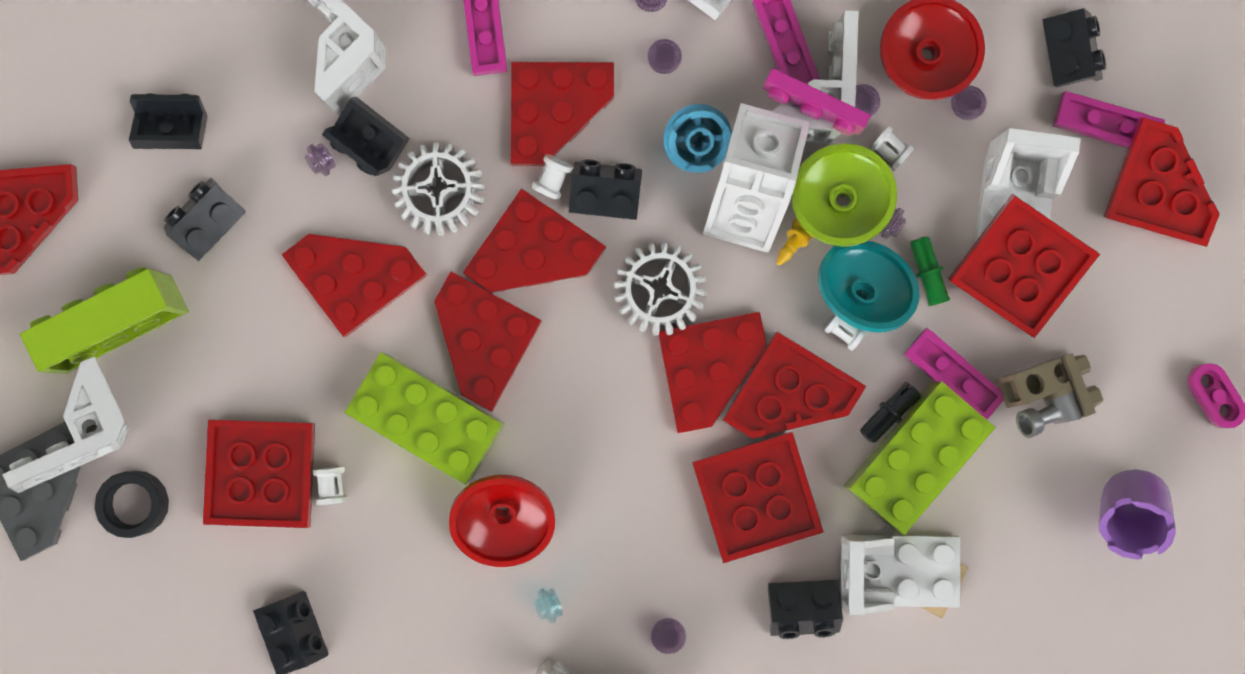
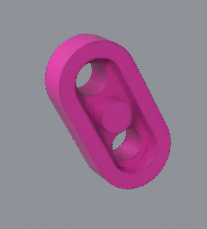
M1211 363L1195 366L1188 375V387L1208 420L1219 428H1235L1239 426L1245 419V403L1226 372L1220 366ZM1203 375L1209 379L1207 387H1203L1201 384ZM1222 405L1227 408V414L1224 417L1219 413Z

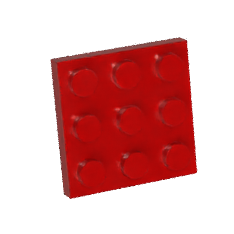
M1012 193L948 279L951 283L1035 339L1097 260L1100 253Z
M208 420L203 525L310 528L315 423Z
M793 432L692 462L723 564L824 533Z

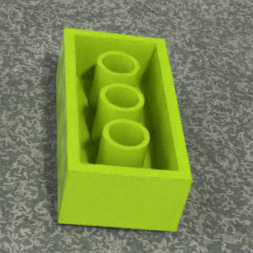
M145 267L137 268L125 275L126 280L116 285L109 283L93 291L95 296L85 301H82V299L71 301L61 307L63 312L53 317L49 315L43 316L30 322V328L19 333L37 372L68 374L78 369L80 362L92 357L97 359L188 313L189 310L172 275L149 268L146 269Z
M382 352L378 355L344 412L464 485L471 483L505 425L502 421L391 355Z
M942 381L930 384L921 395L922 397L902 417L901 423L895 425L844 485L849 492L886 524L902 535L908 532L996 428Z

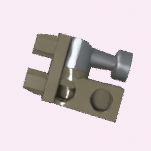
M1069 354L1053 358L996 379L1007 408L1026 405L1041 398L1045 401L1046 407L1039 411L1034 408H1028L1017 413L1016 424L1022 435L1032 438L1043 432L1044 425L1076 421L1083 418V416L1087 417L1096 413L1094 408L1102 403L1104 399L1100 389L1095 385L1085 386L1082 375L1089 373L1091 368L1086 355L1074 356Z

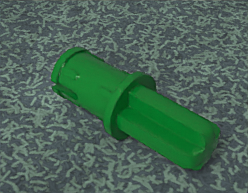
M924 236L912 240L910 246L919 271L916 277L921 278L928 306H934L951 300L941 274L943 266L938 265L930 238Z

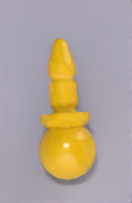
M797 218L794 219L792 228L787 231L788 240L778 253L776 260L778 265H782L790 260L799 247H806L809 240L814 238L802 228Z

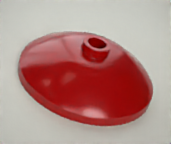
M911 0L905 3L890 17L884 27L880 40L881 62L889 79L906 94L923 100H941L960 93L976 78L985 56V40L980 24L966 7L954 0ZM927 49L931 51L932 59H925L922 56V50Z
M492 475L470 483L457 495L450 509L449 530L456 546L470 559L493 567H511L532 560L548 546L555 530V512L547 494L533 482L513 475ZM498 507H507V509L500 510Z

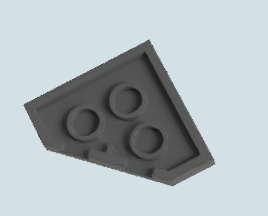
M66 422L0 455V521L20 561L27 560L58 544L62 532L60 527L65 512L69 511L77 487L75 482L80 467L20 493L8 488L2 474L10 471L9 465L20 459L31 456L32 460H36L47 455L45 450L63 441H67L68 445L75 443Z

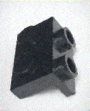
M1082 8L1042 19L1054 86L1058 88L1090 79L1094 81L1103 80L1102 70L1106 69V59L1103 50H1098L1096 37L1100 36V25L1097 16H1092L1089 11Z
M153 93L132 94L130 96L129 102L135 112L129 136V142L133 149H202L208 116L200 96Z
M358 97L350 98L334 126L325 128L322 136L330 141V145L334 150L348 155L357 162V167L361 171L374 176L390 171L410 139Z
M591 159L575 162L571 175L568 213L637 220L642 169H637L634 165L619 163L615 166L601 165L599 161Z
M212 178L206 183L200 181L195 185L188 195L190 197L188 202L182 208L179 206L173 208L164 219L166 222L164 225L166 235L198 262L246 213V210L221 189Z
M838 580L768 583L771 636H779L782 639H794L800 635L814 634L816 637L825 638L840 632L843 614Z
M305 591L253 610L276 674H286L305 668L328 656L327 647Z

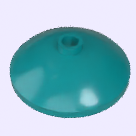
M867 241L860 245L849 247L834 246L828 251L819 266L818 286L825 303L835 315L855 328L868 332H889L906 324L918 307L920 297L919 286L912 269L902 257L884 245Z

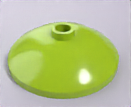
M834 144L816 151L802 163L791 196L792 207L802 228L818 241L838 247L860 245L876 237L890 222L897 203V185L890 167L875 152L855 144ZM844 196L848 198L849 204L840 206L836 200Z

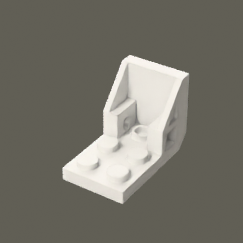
M306 0L314 8L317 7L331 24L318 39L314 92L340 116L349 99L358 97L386 69V48L375 31L342 0Z
M844 10L840 20L834 22L833 31H829L828 52H833L832 65L827 67L826 80L813 79L808 85L855 107L859 11ZM790 102L780 104L772 110L775 113L810 122L805 143L830 144L841 134V132L833 128L834 123L822 117L819 120L809 118L800 112L801 107Z
M740 103L702 235L769 253L794 190L810 122Z
M1008 128L990 142L985 157L974 243L1012 193L1050 219L1052 199L1062 194L1079 154L1081 138Z
M95 357L80 362L63 414V418L75 443L68 445L67 441H63L45 450L47 455L32 460L30 456L10 464L11 470L2 474L8 488L20 493L122 448L129 428ZM90 426H97L96 430L86 433Z
M884 534L841 535L840 599L842 608L849 615L862 616L892 611L894 606L960 608V537Z

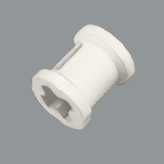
M889 125L868 149L873 152L877 151L891 164L890 168L895 171L915 147L913 145L907 146L892 133L893 128ZM885 143H888L893 149H895L898 152V154H896L892 149H890Z
M546 154L543 159L545 165L538 180L533 181L531 186L534 190L547 197L560 199L561 192L559 190L567 173H571L574 167L558 157Z
M835 314L824 328L826 333L832 332L848 344L847 348L851 351L857 347L868 332L847 324Z
M345 467L313 470V475L317 476L319 498L316 499V505L347 502V496L343 495L342 473L345 472Z

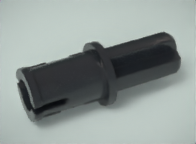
M904 382L886 402H881L879 404L880 409L860 429L865 439L875 443L895 422L901 423V417L922 397L919 391L914 386L909 388L910 383Z

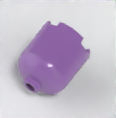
M1138 469L1125 470L1112 476L1105 484L1101 497L1098 529L1099 533L1106 540L1109 550L1122 557L1138 560L1142 559L1143 554H1152L1158 551V554H1162L1171 546L1176 533L1173 503L1170 490L1160 477L1149 471Z

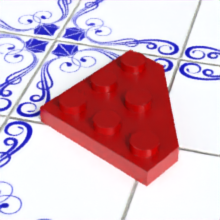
M511 62V166H544L545 162L543 159L546 154L555 156L603 108L605 109L614 100V62Z
M1140 117L1103 216L1107 219L1207 247L1220 213L1204 186L1205 182L1194 159L1188 153L1179 128Z
M65 164L0 170V275L15 274L78 202L76 166Z
M521 188L465 268L463 274L490 293L547 284L570 278L588 276L607 247Z
M308 234L281 254L343 337L350 335L428 276L408 248L403 246Z
M450 271L434 303L460 393L467 399L493 412L542 320Z
M760 312L689 325L684 330L673 328L672 335H667L666 330L659 331L658 336L677 433L709 428L714 425L767 346Z
M775 332L722 421L754 439L849 416L865 390L866 385L781 333Z

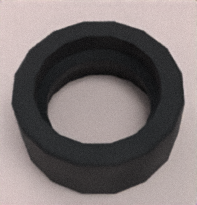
M126 471L112 475L101 485L96 494L94 509L98 522L107 532L116 537L134 538L151 533L162 524L168 513L169 498L166 488L157 477L143 471ZM130 483L144 487L151 499V512L148 517L135 525L121 522L115 515L113 508V499L116 491L123 485Z

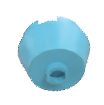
M694 104L682 108L672 116L665 128L663 141L667 156L673 164L688 172L702 173L714 169L725 158L732 134L730 123L721 111L709 105Z

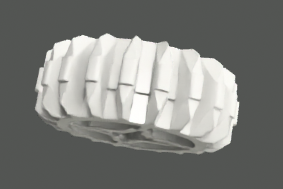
M434 142L431 153H429L425 145L419 146L422 154L420 157L417 158L410 151L407 155L412 163L409 166L404 162L398 164L405 172L404 175H393V180L402 184V186L392 188L391 192L395 196H403L394 202V206L397 209L406 208L400 215L404 221L414 217L411 227L415 230L424 222L423 232L427 235L431 234L434 225L439 236H444L445 225H449L451 232L455 234L458 232L455 222L460 220L465 227H468L470 222L465 215L468 212L475 217L479 215L478 210L472 204H484V198L476 195L475 192L486 190V186L484 183L474 181L483 177V173L480 169L471 171L477 162L474 158L464 161L467 154L464 149L458 150L453 156L454 146L450 143L445 146L444 152H441L440 144ZM443 163L458 168L464 174L466 182L458 183L457 180L446 179ZM432 165L429 177L425 181L416 182V185H413L417 175L423 169ZM440 179L443 186H448L449 188L441 190L438 200L431 189L437 188V183ZM461 193H465L460 205L452 212L445 214L449 200L453 197L461 196ZM412 196L431 199L435 216L419 211L414 204Z
M662 242L660 253H655L654 244L649 243V254L644 256L643 251L639 247L636 248L635 255L639 260L635 262L631 257L626 256L624 262L630 267L629 271L623 268L617 269V274L624 277L625 282L614 281L613 285L616 289H624V293L614 296L615 302L626 300L627 303L619 309V313L623 315L631 310L633 315L628 319V324L633 325L639 318L643 321L639 328V331L642 333L646 331L648 324L654 325L652 331L654 336L659 335V326L665 325L667 335H672L673 328L671 324L675 322L680 330H684L686 328L682 320L684 316L692 322L697 318L690 311L691 307L696 310H702L704 307L701 302L695 300V297H706L707 295L706 290L697 289L696 285L706 282L705 276L694 277V273L701 269L700 263L689 267L687 264L691 261L693 255L687 253L683 259H680L678 255L680 254L681 247L678 245L675 246L673 254L666 253L668 249L667 242ZM666 262L662 272L655 277L642 276L637 273L647 264ZM675 267L680 269L686 277L689 295L681 293L680 290L673 286L671 277ZM667 273L665 289L670 291V293L666 297L662 294V298H658L655 305H652L655 298V290L650 285L654 282L658 285V281H662ZM632 283L639 285L649 295V302L645 312L639 309L631 294ZM665 301L684 305L681 310L671 316L654 317L659 305Z

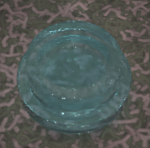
M544 589L538 590V598L534 600V605L540 619L547 618L550 624L556 622V617L563 615V611L553 589L547 591Z

